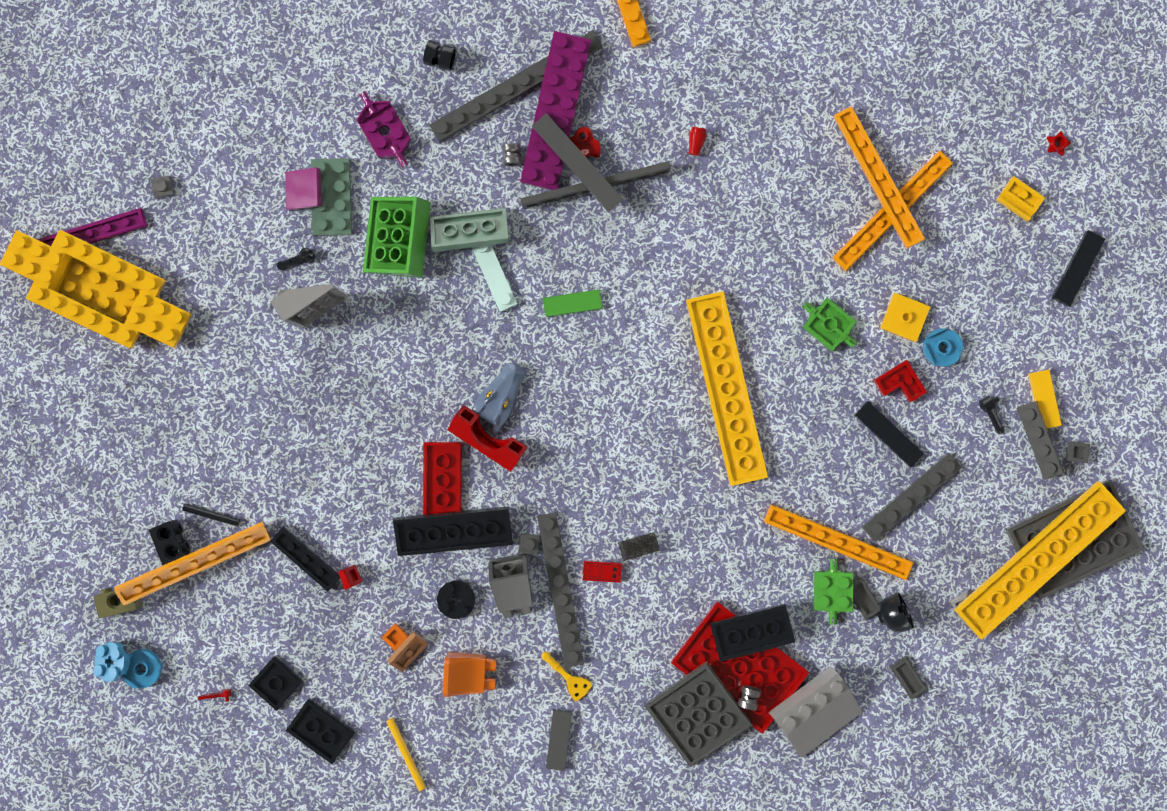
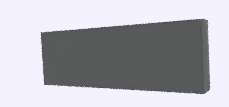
M553 709L546 769L565 771L572 718L571 711Z

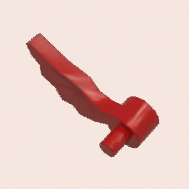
M223 689L222 693L203 694L198 696V700L225 697V702H229L231 689Z

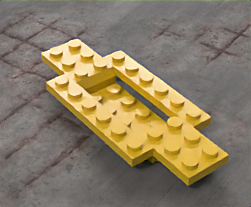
M60 229L52 246L16 230L0 262L1 266L34 281L25 299L130 349L134 348L140 333L172 348H176L192 316V313L158 297L166 282L165 279Z

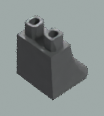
M517 554L491 560L488 563L489 584L499 613H502L504 618L514 616V610L521 609V613L524 615L530 614L533 601L526 556L524 554Z

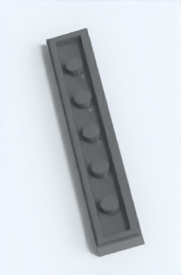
M547 113L532 125V128L608 213L623 201L618 192Z

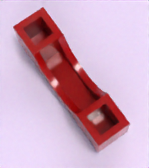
M463 405L455 414L447 430L503 468L512 472L528 447L513 437L499 440L489 436L481 427L480 415Z

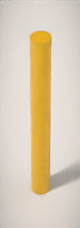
M388 719L386 721L418 790L422 791L426 786L394 719Z

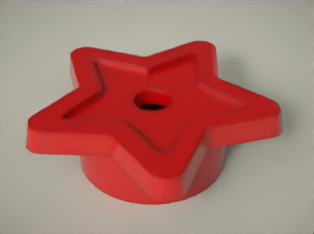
M1062 131L1056 136H1047L1050 144L1048 152L1056 151L1059 155L1063 156L1064 149L1071 142L1063 136Z

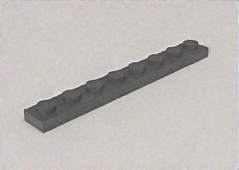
M556 512L538 515L537 519L565 668L582 665L584 661Z

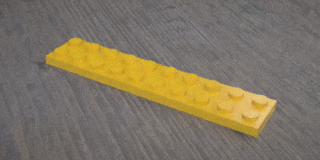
M724 291L687 299V309L729 485L734 486L768 478Z
M1097 481L953 610L979 639H984L1126 510L1105 486Z

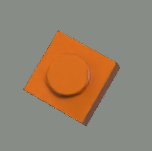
M395 623L381 638L395 651L409 635Z

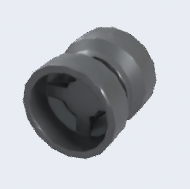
M508 143L502 145V152L505 156L503 158V165L507 167L522 165V158L519 154L521 152V144Z
M743 685L741 690L742 697L739 699L738 705L745 709L757 710V699L761 695V690Z

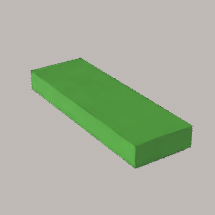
M599 289L543 298L546 317L602 309Z

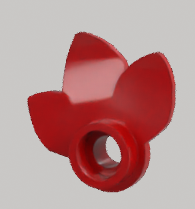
M587 127L577 129L574 136L569 139L586 158L589 155L600 158L601 146L599 141L593 138L592 131ZM585 133L586 138L581 140V134Z

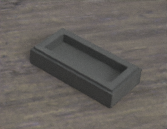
M860 577L853 582V601L864 619L868 620L880 612V605L864 579Z
M906 656L889 666L911 700L927 690V687Z

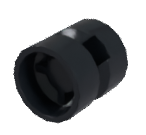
M428 40L424 51L423 64L431 67L438 65L439 69L450 72L456 56V47L447 44L441 46L440 42Z

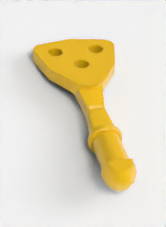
M549 652L541 654L542 659L553 670H556L564 677L568 692L574 701H578L587 694L592 686L590 681L567 673L560 665V662H557Z

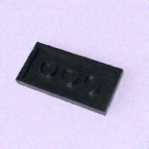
M785 603L710 622L720 662L795 643Z

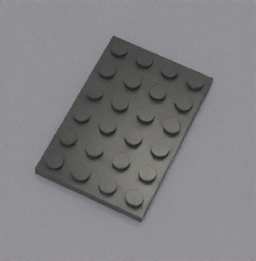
M1107 479L1101 482L1125 509L1112 480ZM1087 490L1005 528L1016 553ZM1127 511L1036 591L1038 598L1043 599L1144 550L1145 548Z

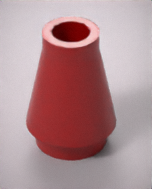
M691 127V131H689V155L700 156L707 137V129Z

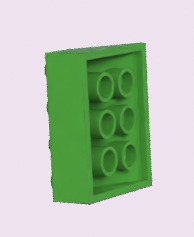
M371 197L363 264L364 273L422 278L430 201L419 197Z

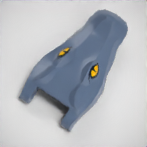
M514 363L506 364L499 376L479 394L472 408V411L480 415L481 418L494 425L491 432L497 435L498 431L511 416L519 386L525 376L524 370Z

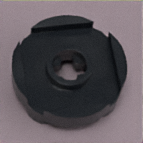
M462 580L447 582L440 588L437 595L439 611L451 619L466 617L473 610L476 602L473 589L467 582ZM456 594L462 599L461 602L457 603V606L451 600V597H455Z

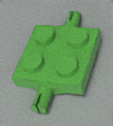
M826 298L816 308L808 303V301L804 303L802 308L809 312L810 315L802 328L832 352L843 341L851 348L857 344V341L849 336L851 328L857 321L829 298Z
M830 558V570L814 571V610L828 612L829 624L831 625L832 617H834V625H837V613L853 612L854 573L838 570V558H835L834 566L833 558Z

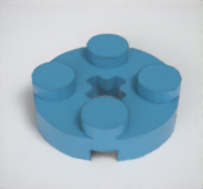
M945 328L932 331L923 341L924 356L934 366L946 367L953 365L959 360L961 351H963L961 337L956 332ZM940 343L947 345L945 353L939 351Z
M108 642L97 647L95 667L93 669L96 677H100L106 682L120 680V677L127 673L130 657L128 652L125 653L123 649L125 646L122 643Z
M139 649L129 654V669L125 675H122L123 680L130 687L136 689L147 688L156 683L161 676L163 663L158 655L148 649ZM138 665H144L146 672L139 673L140 668Z

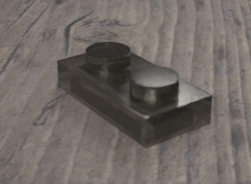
M655 532L618 542L623 561L660 551Z

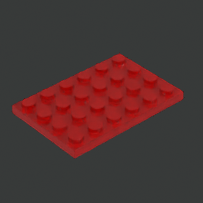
M716 601L670 662L687 675L707 661L737 702L742 697L741 690L743 685L760 689L761 695L757 699V710L741 708L753 722L752 726L763 734L774 720L769 712L794 694L810 672L778 647L720 662L710 622L736 615Z

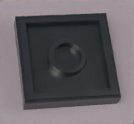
M274 656L248 686L277 711L303 680L278 657Z

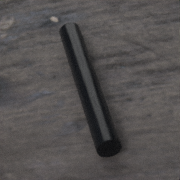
M184 504L182 511L238 527L240 524V519L189 504Z

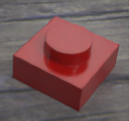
M356 564L338 572L345 590L363 582Z

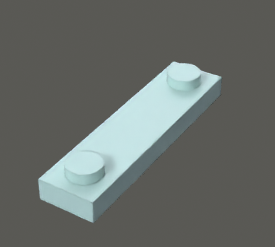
M492 245L472 247L499 311L502 312L518 305Z

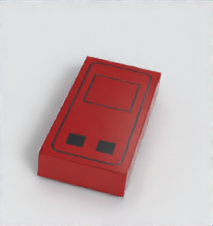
M584 560L582 580L621 583L622 563Z

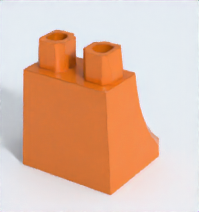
M448 652L444 660L443 697L484 693L485 690H495L496 678L486 677V671H496L497 660L487 658V655Z

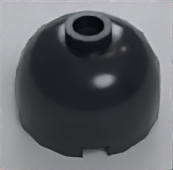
M894 593L881 602V613L878 614V618L882 625L886 624L888 629L898 633L914 628L912 616L908 614L906 609L908 607L900 593Z

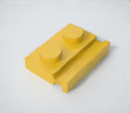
M1013 176L996 201L1027 222L1030 221L1045 197Z

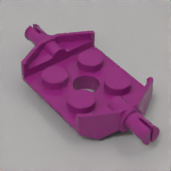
M366 91L363 94L361 93L359 96L364 102L365 107L356 121L377 154V157L379 159L395 158L398 160L401 168L405 167L403 162L408 166L409 163L404 157V152L412 139L389 101L373 102ZM389 127V135H380L381 128Z

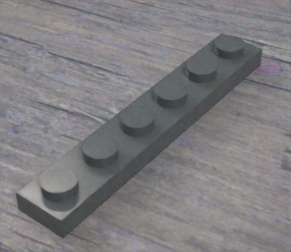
M946 453L862 525L861 528L876 542L962 468L961 465L950 453Z

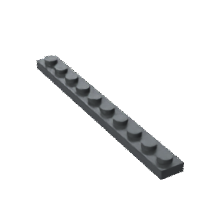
M594 30L581 36L591 40L588 56L603 48ZM548 56L429 124L439 143L542 84Z

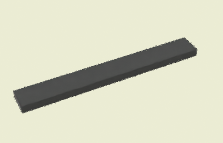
M670 161L604 178L614 187L669 173L671 165ZM582 183L520 199L522 207L526 209L590 192Z

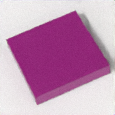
M314 167L285 172L286 210L293 211L322 207L320 168Z

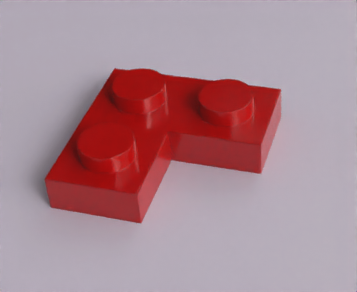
M904 360L873 379L882 396L900 387L908 402H912L927 393L908 360Z

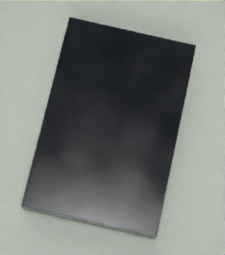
M310 698L285 730L330 764H333L355 733L353 729Z

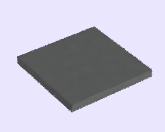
M707 661L644 704V707L689 767H692L753 725V722L738 705V702Z

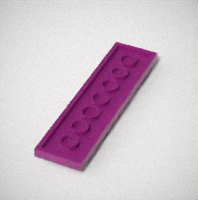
M554 31L533 124L547 113L569 138L591 44L590 39ZM532 128L520 183L548 190L558 189L563 161Z

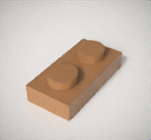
M412 632L387 661L391 666L404 672L428 645V642L417 633Z

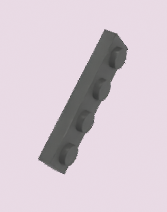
M1037 401L1018 406V414L1043 478L1048 479L1064 474Z

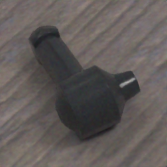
M303 248L299 255L279 261L276 267L282 271L300 262L311 263L315 260V253L309 248Z
M987 396L979 400L980 408L988 414L996 433H1004L1005 429L994 410L996 403L999 402V398L997 396L993 398Z

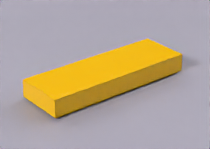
M1050 370L1029 373L1033 398L1038 403L1047 429L1062 426Z

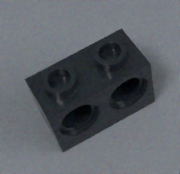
M177 520L168 521L149 529L162 566L190 554V545L184 540L182 535L183 528L179 522L177 523ZM166 528L171 531L170 537L165 535ZM173 546L177 547L178 549L177 555H174L172 553Z

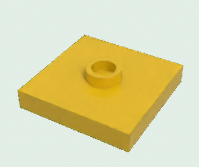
M893 293L879 329L912 342H917L930 306Z

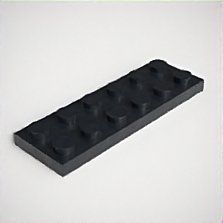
M509 506L393 518L398 556L513 545Z

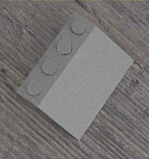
M333 284L286 291L281 290L273 296L274 299L270 303L283 322L303 329L350 296Z
M830 666L772 709L769 714L802 758L861 714L862 710L839 673Z

